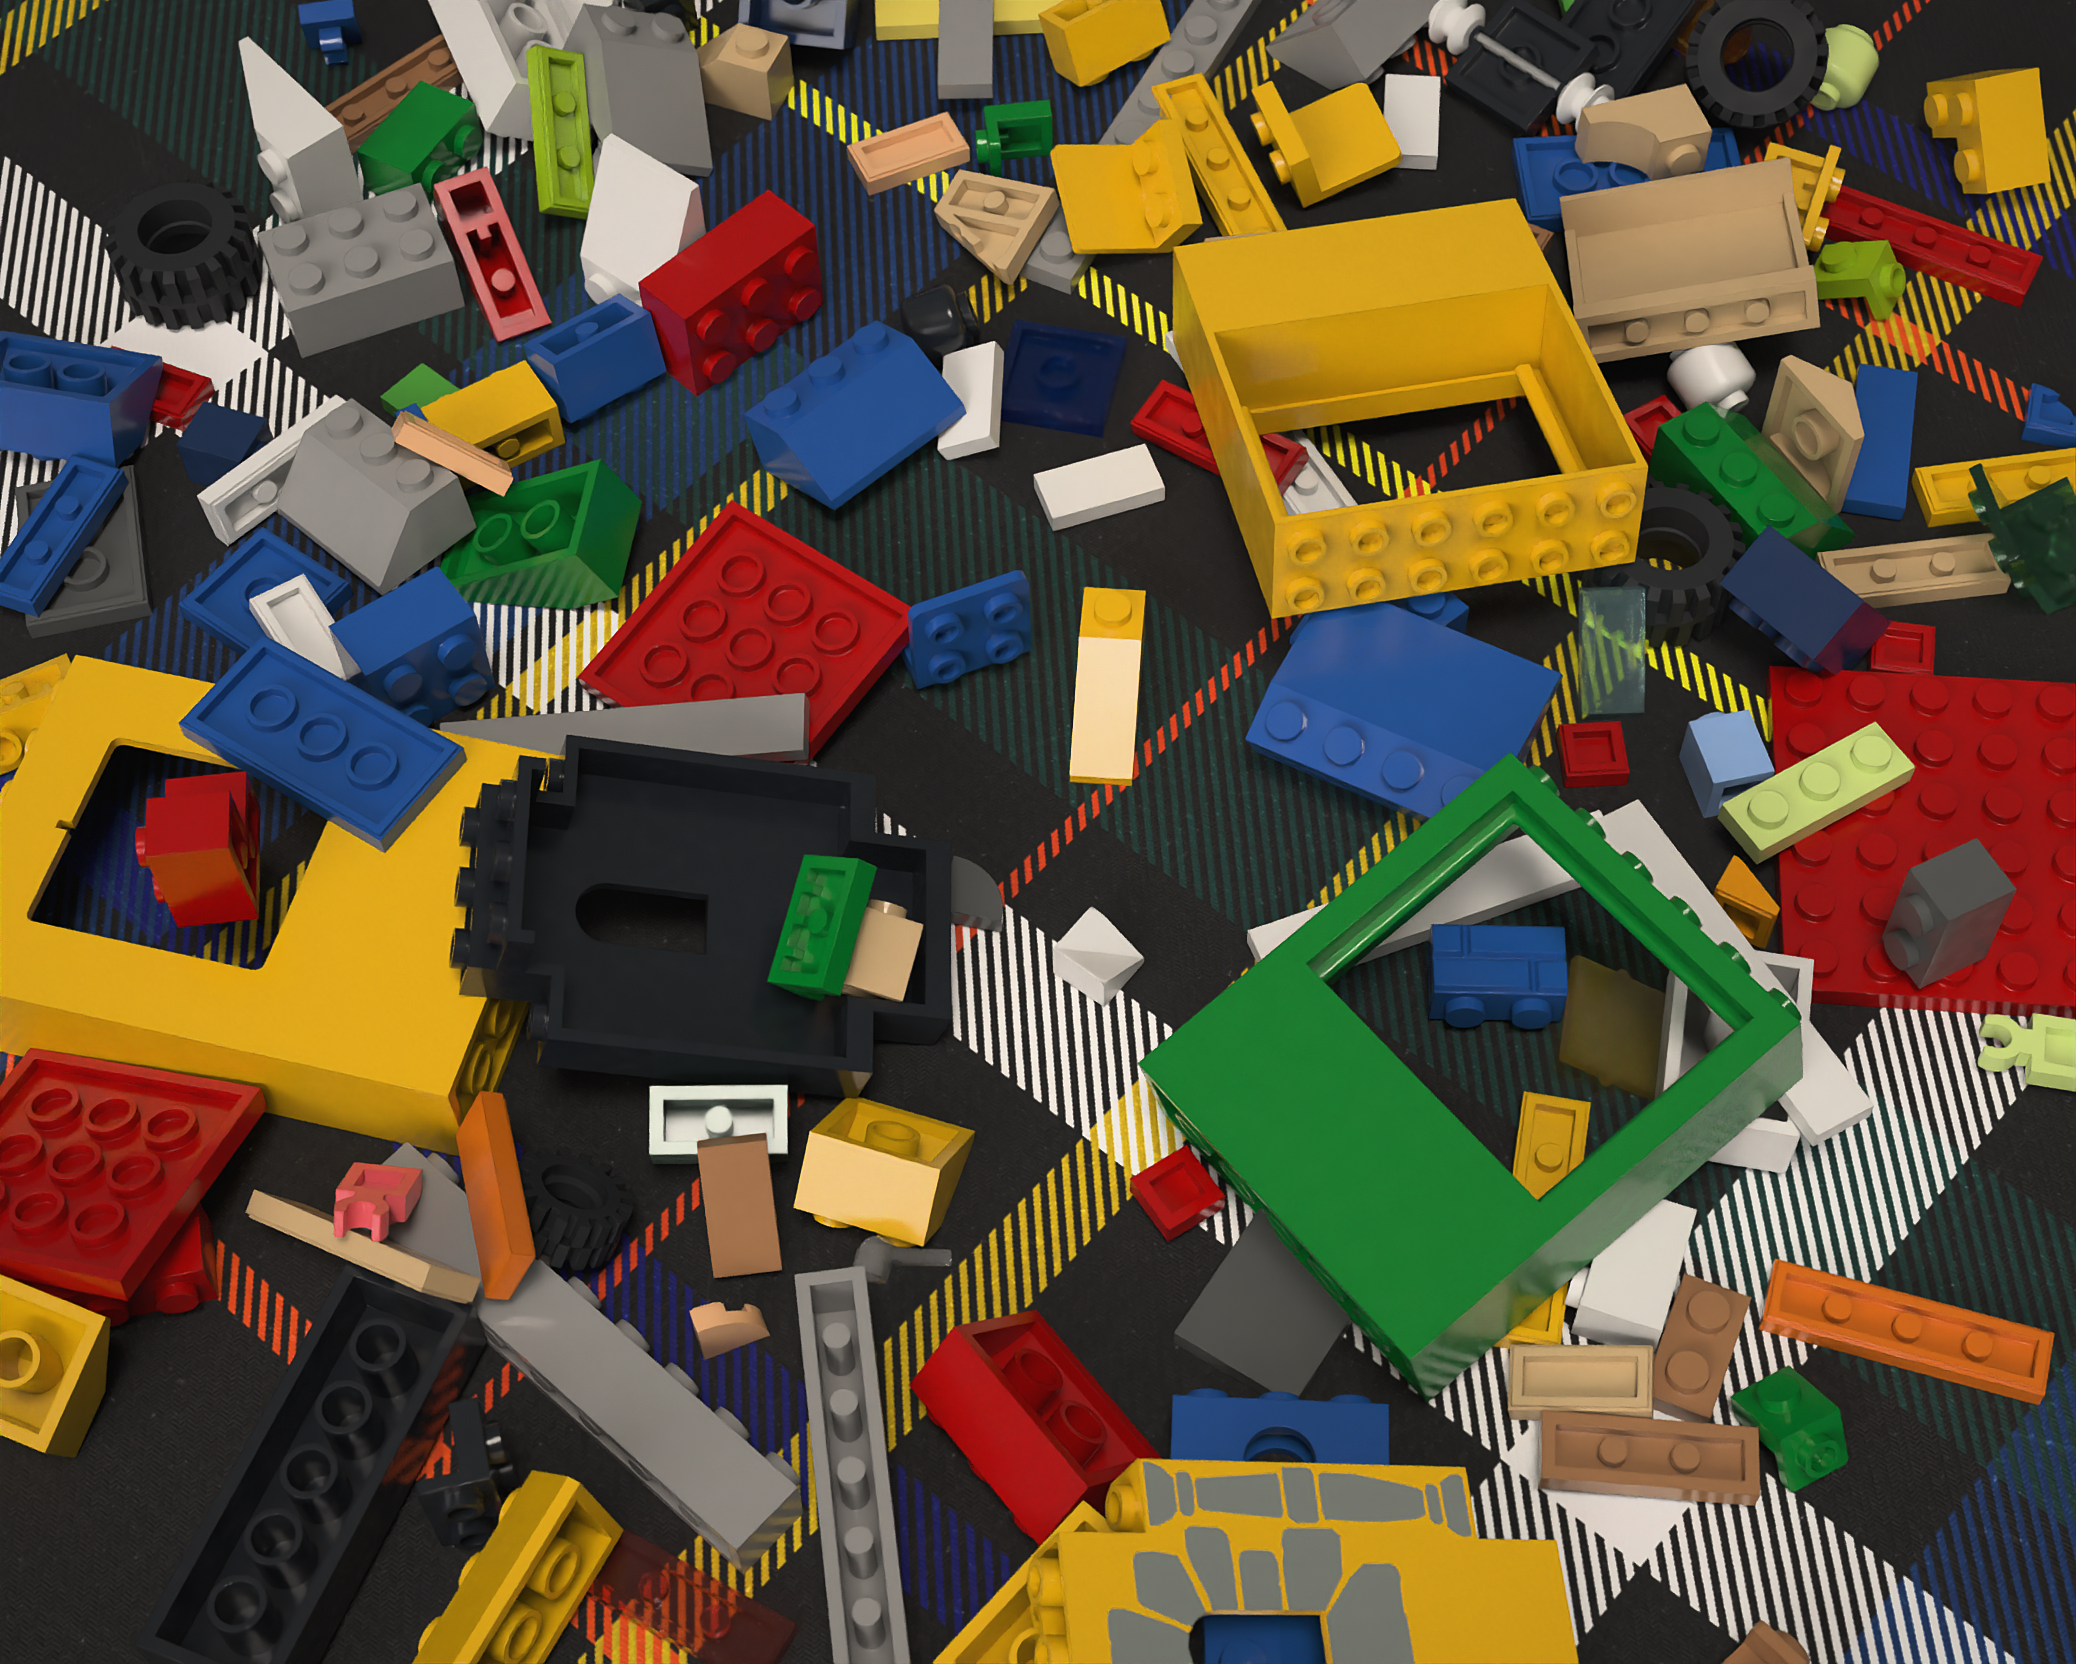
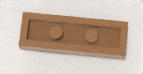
M1542 1410L1539 1418L1538 1488L1756 1506L1760 1497L1759 1427Z

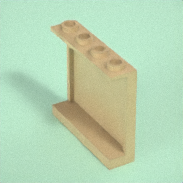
M1790 157L1559 197L1574 304V318L1597 363L1820 327L1816 276L1814 267L1809 265L1793 191Z

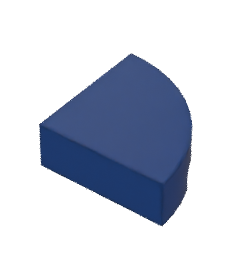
M2032 383L2027 396L2020 440L2064 449L2076 447V416L2066 405L2059 401L2060 394L2048 387Z

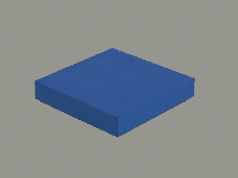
M262 527L187 595L178 606L184 618L243 656L262 634L266 635L249 609L250 599L303 573L331 616L353 597V593L347 581Z

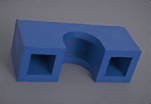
M1196 1389L1190 1391L1187 1395H1173L1170 1459L1252 1462L1260 1456L1279 1453L1291 1456L1300 1463L1389 1465V1404L1372 1403L1370 1399L1364 1396L1352 1394L1335 1396L1329 1401L1300 1400L1295 1394L1281 1391L1267 1392L1258 1398L1229 1397L1227 1393L1217 1389Z

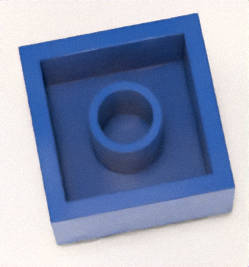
M438 566L328 626L347 682L426 727H429L431 723L457 708L476 702L485 692L496 687L476 614Z

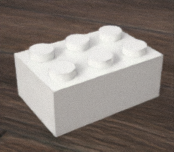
M1755 950L1809 1020L1814 959ZM1669 971L1667 977L1655 1098L1729 1036L1706 1004L1671 971ZM1777 1100L1707 1161L1785 1174L1800 1139L1801 1131Z

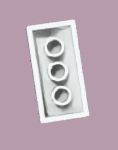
M428 0L471 99L475 103L476 110L486 132L500 137H514L533 141L526 51L535 45L563 49L573 25L562 1Z

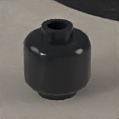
M947 284L937 285L903 299L899 306L901 322L892 325L893 329L911 337L934 367L943 364L944 356L952 352L974 347V337L981 334L978 319L966 291L957 293L955 289Z

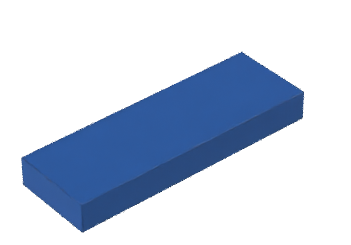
M1859 363L1855 376L1854 394L1865 436L1841 509L1842 512L1902 520L1907 499L1918 372Z
M73 454L70 456L0 558L1 606L39 618L129 484L124 470Z

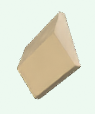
M1789 355L1781 359L1761 434L1837 514L1841 512L1865 436L1853 385L1851 382L1793 355Z

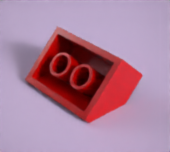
M1037 1310L954 1326L909 1384V1387L926 1406L929 1418L949 1434L968 1458L973 1472L992 1487L1012 1512L1016 1525L1025 1534L1032 1537L1039 1546L1046 1541L1083 1500L1100 1515L1105 1516L1106 1497L1111 1487L1110 1484L1136 1459H1162Z

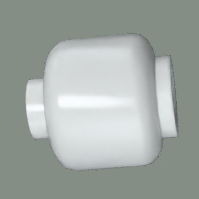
M1735 341L1677 350L1670 354L1673 362L1668 369L1667 380L1687 410L1704 402H1709L1737 413L1749 403L1745 393L1753 385L1756 374Z

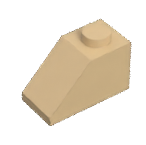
M738 23L696 49L704 102L771 121L774 119L794 85L789 36Z

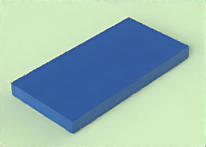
M1733 127L1711 128L1712 134L1704 170L1691 174L1741 166ZM1577 135L1513 138L1511 154L1522 213L1527 223L1551 232H1564L1559 197L1649 182L1650 179L1644 172L1622 163L1607 161L1582 163L1575 150Z
M264 634L178 723L186 738L241 770L246 771L251 776L383 853H386L467 761L462 746Z

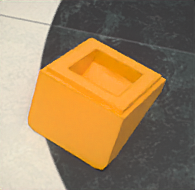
M1734 855L1719 880L1713 897L1747 941L1752 945L1765 949L1771 937L1780 908L1747 865Z

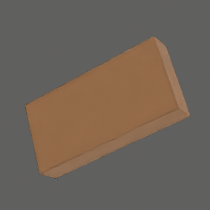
M767 1133L698 1140L697 1152L713 1278L782 1270V1255Z

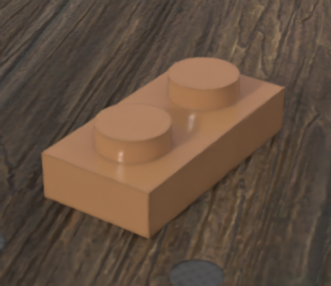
M1684 1273L1655 1354L1654 1410L1682 1421L1709 1423L1751 1297Z

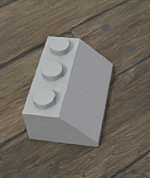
M1316 0L1265 48L1274 59L1330 90L1355 83H1365L1368 85L1383 74L1382 63L1388 58L1396 57L1405 52L1416 42L1413 34L1419 28L1429 26V14L1439 0Z
M351 398L305 430L276 507L281 516L384 596L477 527L458 477L444 466L394 442L391 431L392 427Z

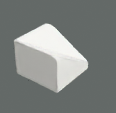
M1090 907L1052 949L1053 973L1103 1007L1111 1001L1144 963V957L1102 913L1093 907Z

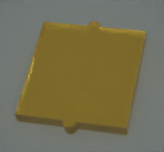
M1580 955L1571 959L1568 996L1565 1004L1559 1061L1598 1077L1603 1086L1614 1084L1646 1099H1653L1656 1090L1666 994L1629 978L1628 972L1624 969L1616 972Z

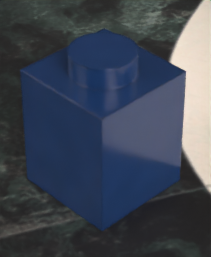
M203 401L176 445L190 482L209 487L273 441L274 438L267 418Z

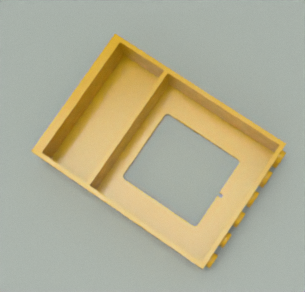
M75 655L65 677L59 678L53 687L51 704L39 728L33 729L29 734L25 745V756L13 779L8 780L0 792V1052L24 1057L30 1048L260 1087L267 1104V1109L265 1110L267 1113L402 1144L409 1142L415 1147L459 1156L456 1133L479 1091L497 1093L531 1002L459 995L461 970L449 968L450 946L454 927L464 928L466 908L454 907V892L459 866L469 867L470 848L459 846L462 811L464 806L475 807L482 783L499 785L500 779L511 780L519 755L547 759H558L559 755L432 729L462 746L467 761L386 853L328 820L265 964L260 969L250 970L31 921L71 838L69 832L71 828H76L116 747L128 745L240 769L186 738L178 724L215 683ZM544 777L539 790H543Z

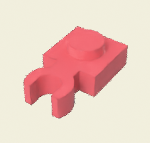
M354 1162L336 1188L334 1236L343 1238L348 1230L364 1227L372 1229L371 1241L380 1242L384 1240L389 1234V1225L396 1222H405L421 1197L423 1169Z

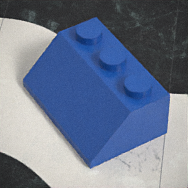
M875 320L871 324L858 329L850 339L826 356L813 361L809 368L781 388L768 393L764 400L745 412L744 417L763 469L831 509L836 510L967 413L962 401L911 337Z
M1 331L0 451L9 450L31 454L33 458L43 461L68 460L73 454L117 468L143 443L163 369L162 356Z

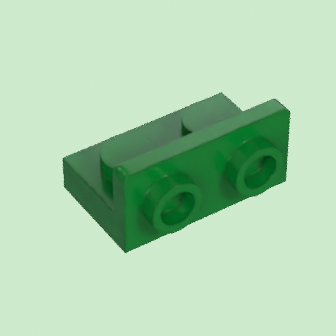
M804 854L767 982L810 1000L821 1001L825 994L841 996L877 867L857 858Z

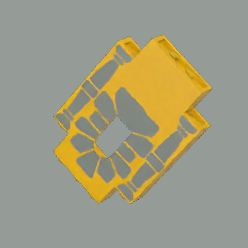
M1136 1459L1110 1484L1111 1487L1107 1493L1105 1504L1106 1520L1109 1529L1116 1532L1059 1531L1033 1556L1028 1568L1027 1591L1030 1600L1031 1619L1034 1627L1040 1629L1041 1634L1035 1647L1034 1664H1193L1188 1648L1189 1633L1198 1618L1211 1614L1319 1615L1326 1664H1579L1557 1540L1478 1539L1466 1467Z

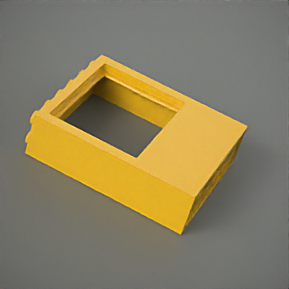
M1515 198L1173 247V342L1272 619L1635 562L1649 467ZM1525 395L1562 474L1289 516L1259 435Z

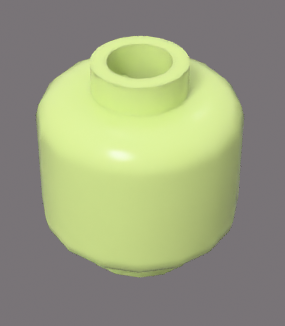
M1839 25L1835 28L1825 29L1827 44L1829 43L1827 70L1817 95L1810 102L1815 107L1823 110H1833L1835 107L1848 108L1856 105L1864 95L1879 66L1878 53L1874 48L1871 37L1855 26Z

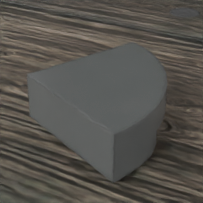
M953 856L951 863V923L1002 932L1004 921L1003 902L997 884L977 864L967 859Z

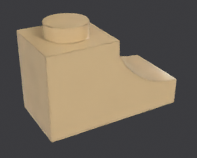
M1687 84L1582 108L1575 150L1582 163L1598 161L1622 163L1648 175L1650 181L1703 171L1712 129Z

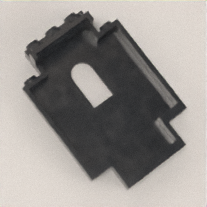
M566 735L558 759L519 755L511 780L500 779L499 785L482 783L475 807H463L459 830V846L469 847L470 857L469 867L459 866L454 892V907L466 908L464 928L454 927L450 946L449 968L461 970L459 995L531 1002L527 1023V1040L538 1041L537 1066L719 1085H787L788 1092L857 1099L873 1073V1039L934 1046L951 1021V842L876 832L875 774ZM544 777L543 790H539ZM804 854L857 858L877 867L869 900H880L901 906L907 910L905 919L924 925L902 1002L853 997L841 993V996L825 994L821 1001L810 1000L767 982ZM600 889L706 900L704 954L599 942L589 937L579 926L575 914L576 904L585 894Z

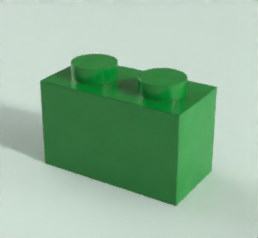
M420 80L356 150L366 189L377 195H382L421 183L430 203L434 196V184L451 179L467 160L472 159L477 154L483 143L475 103Z

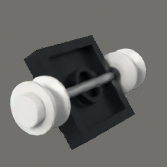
M1439 0L1429 14L1430 39L1435 43H1442L1447 40V48L1450 53L1454 55L1463 53L1444 76L1448 87L1526 138L1533 137L1556 108V117L1560 123L1568 124L1576 119L1575 129L1577 132L1582 108L1614 101V89L1609 85H1602L1594 90L1595 78L1592 74L1586 73L1600 56L1597 45L1526 0H1507L1485 27L1486 12L1484 7L1480 4H1473L1467 8V0Z

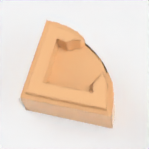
M713 1302L692 1308L689 1312L704 1360L770 1336L761 1311L756 1306L746 1303L741 1309L742 1311H726L724 1304L721 1302Z

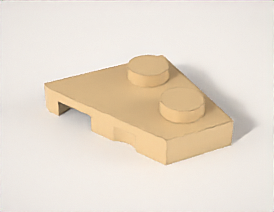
M959 169L934 209V212L942 228L1000 280L1012 285L1058 209L1060 202L1054 188Z

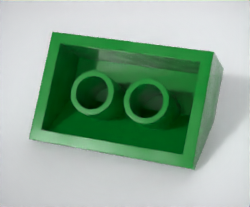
M1704 402L1658 426L1648 472L1657 482L1663 481L1665 487L1675 488L1676 482L1690 485L1688 491L1699 494L1703 490L1714 496L1713 505L1719 506L1724 504L1732 512L1730 522H1738L1743 531L1741 542L1745 543V552L1768 525L1814 561L1817 553L1835 551L1853 541L1855 533L1744 415L1709 402Z

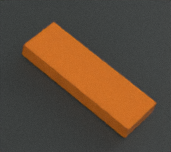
M479 1091L456 1133V1140L485 1298L509 1300L534 1261L536 1253L505 1098H503V1093Z

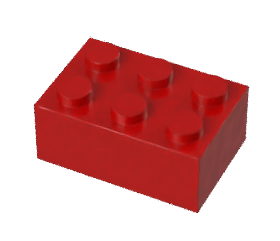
M769 189L638 282L642 308L651 313L666 372L698 397L715 383L726 380L734 369L757 352L768 349L776 338L799 321L810 318L818 307L824 304L816 226Z

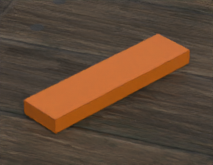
M1775 1259L1771 1267L1758 1329L2039 1405L2045 1396L2054 1333L1779 1259Z

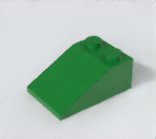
M601 459L510 484L504 497L491 490L466 496L477 528L445 550L440 565V570L466 602L574 609L619 597L642 501Z

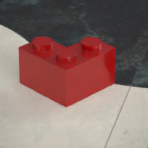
M246 771L166 779L165 797L147 799L146 826L137 827L135 832L137 859L142 868H150L156 900L158 903H167L178 928L259 919L261 806Z

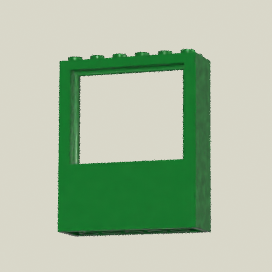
M1511 752L1138 1062L1157 1103L1167 1119L1254 1214L1261 1207L1277 1237L1426 1403L1803 1078V1044L1800 1023L1802 1017L1794 1003L1776 988H1772L1767 992L1749 975L1751 974L1749 964L1731 944L1722 941L1717 945L1700 929L1702 923L1699 917L1684 900L1678 896H1673L1668 900L1652 885L1654 882L1653 877L1639 858L1629 851H1625L1620 855L1605 841L1606 834L1603 828L1588 811L1581 807L1573 811L1558 797L1560 792L1556 784L1543 769L1534 764L1527 768ZM1518 828L1524 831L1734 1030L1538 1200L1330 988L1335 981Z

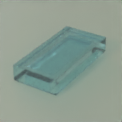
M1642 586L1579 588L1578 711L1581 714L1644 712L1645 588Z

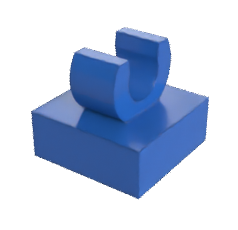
M330 0L298 5L300 25L309 48H321L322 54H325L327 67L349 64L346 44L363 42L361 23L353 0Z

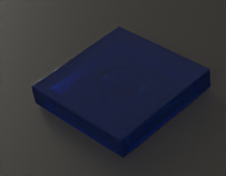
M1015 319L1004 354L1000 421L1103 438L1127 352V337Z

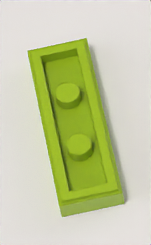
M535 45L526 51L539 213L587 220L594 189V172L584 56L581 53Z

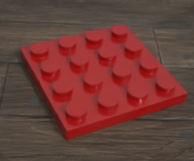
M731 500L579 674L578 679L584 690L613 708L805 693L810 702L808 759L781 762L807 765L910 642L907 613L911 606Z
M30 1048L0 1085V1274L10 1278L128 1301L267 1109L262 1089L255 1086Z

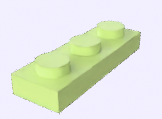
M1875 721L1724 802L1721 805L1718 819L1752 860L1759 864L1909 782L1915 770V765Z

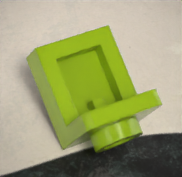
M1888 240L1852 243L1843 241L1835 244H1825L1814 265L1818 299L1866 297L1875 320L1888 319L1898 298L1903 295L1905 290L1906 275L1904 268L1900 263H1897Z

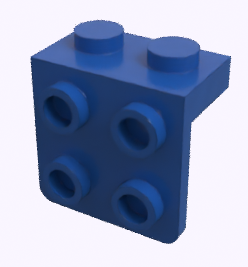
M1015 570L915 604L907 613L910 642L900 654L918 690L935 683L951 682L964 673L993 663L1009 662L1019 654L1030 651L1029 582L1024 572Z

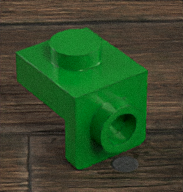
M1049 100L983 106L984 129L974 131L977 163H988L990 176L1002 178L1001 160L1050 155L1053 144L1052 113Z
M1788 1365L1730 1396L1734 1418L1743 1426L1759 1427V1440L1776 1455L1780 1481L1790 1492H1796L1847 1463L1848 1453L1840 1408L1791 1366Z

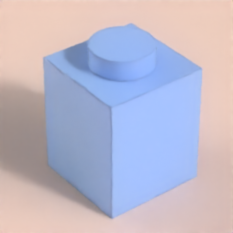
M1749 709L1729 714L1713 712L1688 722L1679 758L1704 818L1719 815L1721 805L1724 802L1774 776V767Z

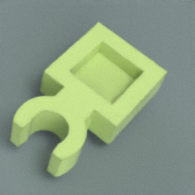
M2033 1013L2027 1024V1029L2021 1028L2013 1019L2004 1015L1992 1014L1985 1016L1979 1028V1036L1998 1039L2005 1048L1984 1046L1978 1057L1979 1067L1999 1072L2007 1070L2013 1065L2024 1066L2025 1084L2076 1092L2075 1019Z

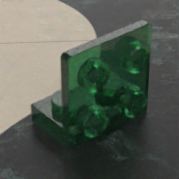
M1981 463L1969 468L1977 489L1968 493L1969 500L1981 523L1984 526L1989 524L1994 536L1993 539L1988 541L1991 552L2004 574L2009 572L2020 596L2024 600L2034 596L2047 615L2075 602L2076 490L2068 477L2010 504Z

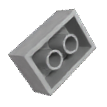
M421 183L257 233L272 283L302 358L465 307L454 259Z

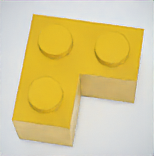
M2039 67L1989 70L1927 82L1928 96L1924 101L1925 119L1928 126L1932 128L1933 138H1957L1958 152L1954 158V169L1958 181L1962 184L1963 193L1990 194L2051 181Z

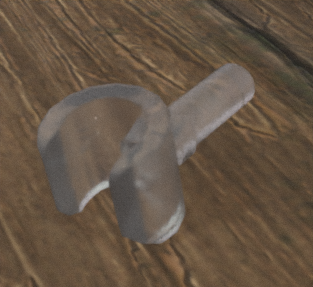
M873 1236L866 1239L857 1249L852 1267L865 1265L867 1282L885 1284L888 1282L892 1264L901 1266H951L952 1255L950 1249L897 1247L891 1240Z

